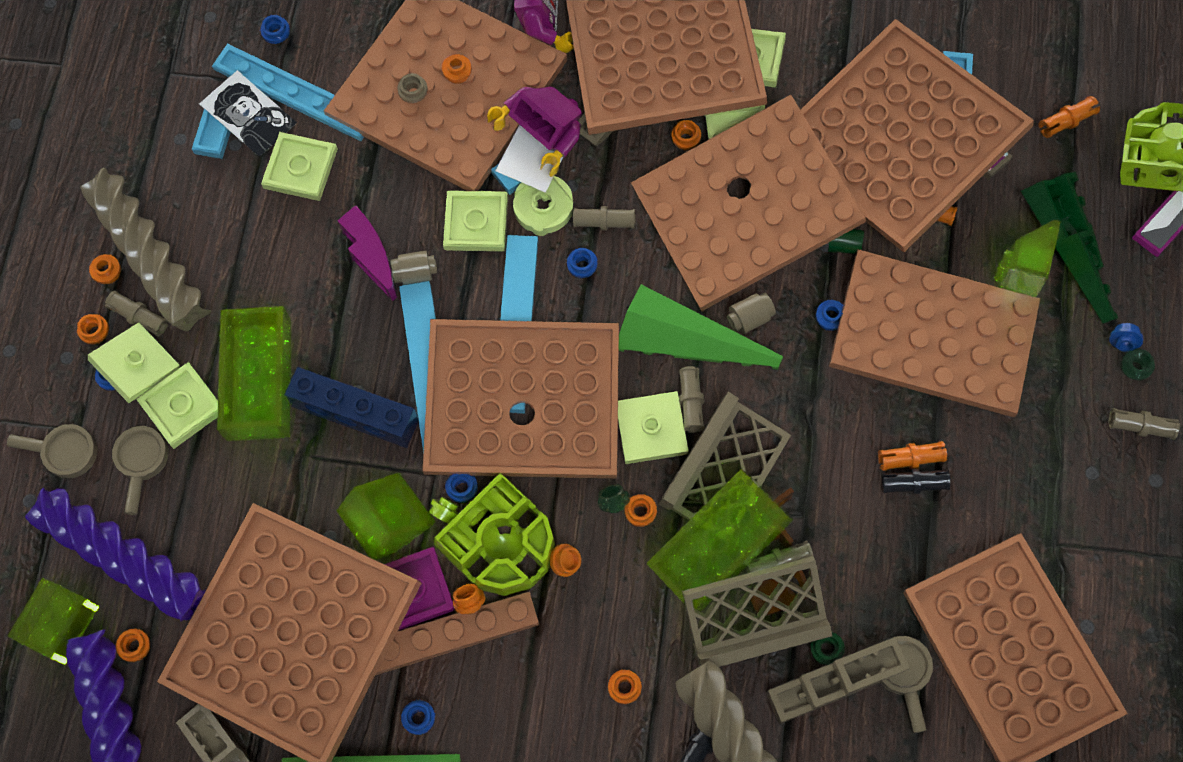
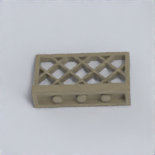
M730 392L719 403L705 429L700 434L658 505L669 511L671 509L725 544L730 540L791 437L786 431L739 403V398ZM737 413L749 419L751 431L736 434L733 419ZM756 424H758V425L761 426L762 428H761V429H757V425H756ZM729 428L730 435L724 436L725 432ZM770 432L780 438L774 449L763 451L759 434ZM753 435L757 452L741 455L737 439ZM732 440L736 457L720 460L717 451L719 442ZM713 454L714 462L707 463ZM771 454L770 458L766 463L765 455ZM759 457L762 467L760 475L747 478L743 460ZM738 462L742 479L725 482L721 465ZM716 466L720 484L704 487L701 478L702 470ZM697 481L698 489L691 490ZM755 481L754 485L750 489L749 482ZM743 483L746 493L744 502L731 504L727 487ZM721 488L726 506L709 509L705 492ZM700 493L704 511L692 513L681 506L688 495ZM739 508L738 512L734 516L733 509ZM727 510L730 525L725 533L714 527L711 517L712 513ZM705 515L707 522L699 516Z
M813 556L682 591L694 641L695 655L700 666L711 660L720 667L832 636L831 626L826 617L816 560ZM809 569L810 577L803 587L790 581L797 571ZM772 578L779 582L770 596L757 590L764 580ZM786 586L798 592L789 606L777 600ZM739 587L745 590L746 593L737 605L725 599L731 589ZM753 595L766 601L757 615L744 609ZM707 596L714 601L704 614L694 609L693 599ZM806 596L815 601L816 610L802 614L796 609ZM720 604L733 610L724 624L712 618ZM772 606L785 611L778 621L769 622L764 619ZM740 614L753 620L747 629L737 631L731 628ZM707 623L720 629L715 638L701 641L700 633Z

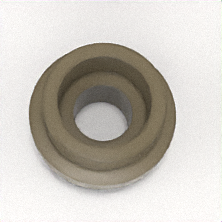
M413 73L403 76L397 88L400 98L408 103H417L423 100L428 92L426 81ZM412 88H416V89H417L416 91H412V92L409 91V90L412 89Z

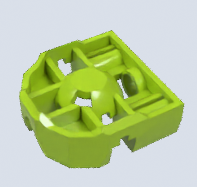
M1162 102L1156 107L1140 111L1134 118L1129 119L1125 133L1120 170L1121 185L1183 192V124L1166 123L1167 117H1173V113H1179V118H1183V104ZM1135 168H1138L1137 180H1134ZM1164 175H1176V176L1167 177V176H1164Z
M501 473L434 537L435 547L469 581L483 591L503 596L531 589L548 572L550 555L555 547L547 516L539 511ZM487 510H489L492 515L483 520L477 529V533H475L471 527L475 526L484 517ZM529 510L537 518L526 529H522L517 520ZM508 526L511 527L510 534H500L497 528ZM526 554L541 567L538 573L530 579L516 566L524 559ZM482 556L490 565L475 578L468 569Z

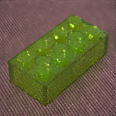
M284 306L221 310L217 430L226 441L290 437V403L284 396L291 381V319Z
M740 469L646 564L685 604L682 591L738 576L794 519L747 472ZM707 596L692 600L694 609L700 612L713 601Z

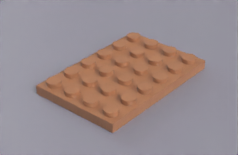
M858 250L850 275L829 367L1015 417L1019 410L1040 298Z
M1021 533L903 592L997 762H1035L1128 714Z

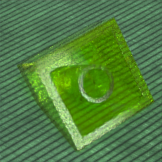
M1053 220L1017 239L1011 251L1005 250L1002 262L998 263L994 280L999 282V288L1037 297L1049 276L1061 221Z
M400 473L354 487L336 510L368 556L374 560L396 553L435 523V520Z
M42 578L8 637L52 660L66 665L68 640L82 637L99 606L56 583Z

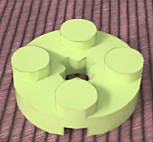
M556 176L553 177L546 193L521 182L515 191V198L513 200L515 217L522 227L532 231L537 236H544L547 233L555 232L564 227L573 216L574 209L571 189L562 179ZM542 199L544 202L547 200L551 202L548 204L549 207L547 209L537 208V201Z

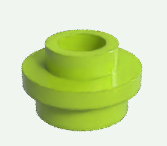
M443 496L439 501L432 499L431 504L433 506L429 512L441 521L449 524L459 514L456 511L458 505Z

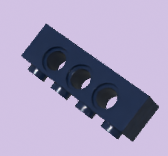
M299 367L296 368L284 394L293 408L405 448L408 447L419 422L415 409Z

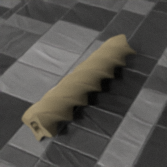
M106 168L100 169L94 179L80 187L84 198L95 209L98 219L110 232L118 249L125 254L129 266L140 277L143 287L156 301L163 317L172 326L183 331H189L199 319L211 313V310L200 307L201 291L199 288L184 284L185 267L169 261L170 245L167 242L153 238L155 227L153 220L138 216L140 201L136 197L123 193L124 177L121 175H110Z
M709 660L675 682L676 690L681 700L694 708V720L697 727L706 736L712 738L713 752L719 762H777L770 753L763 749L762 737L758 729L745 719L744 709L738 697L726 689L724 674L717 664Z

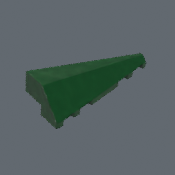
M1065 173L1054 179L1043 180L1021 190L1022 195L1102 323L1117 319L1118 314L1114 312L1107 296L1111 293L1110 286L1102 284L1099 270L1104 265L1092 224L1088 222L1082 208L1086 205L1083 196H1077L1074 183L1079 180L1077 173Z

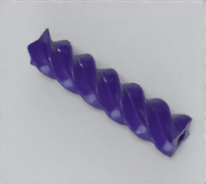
M42 488L35 505L25 516L28 522L38 530L51 534L62 546L75 550L89 564L101 567L109 577L117 582L128 585L136 595L147 601L154 602L160 611L170 617L180 619L181 622L183 620H191L206 590L200 589L198 579L193 573H174L171 560L167 556H148L143 540L139 538L122 539L117 523L113 521L97 522L91 506H72L68 492L63 488H57L51 492Z
M101 630L88 636L69 639L66 648V659L72 674L75 676L74 691L79 704L83 708L82 723L87 736L91 740L90 756L92 762H137L141 753V743L138 737L128 730L133 719V712L129 704L120 698L125 681L122 674L112 667L117 652L114 643L108 638L103 637L106 630Z

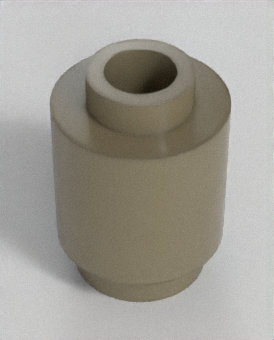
M427 250L400 254L398 258L391 259L395 284L402 282L403 285L431 281L433 280L432 274L437 273L435 256H429Z
M755 293L730 306V314L727 315V319L735 332L739 330L742 334H746L769 322L771 317L776 315V310L766 293L760 295Z

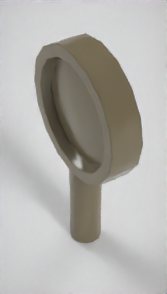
M64 424L54 428L46 435L44 440L12 434L7 439L8 447L40 452L43 465L52 474L63 479L76 478L85 474L93 466L97 458L98 447L95 438L85 428L75 424Z
M136 426L124 431L116 439L112 449V458L116 468L126 477L130 478L124 511L127 515L138 514L143 480L150 479L159 474L166 466L169 457V448L164 437L151 427Z
M897 636L896 639L910 669L880 683L888 691L904 695L913 732H924L927 729L917 691H920L929 682L933 672V660L928 649L919 640L909 636Z

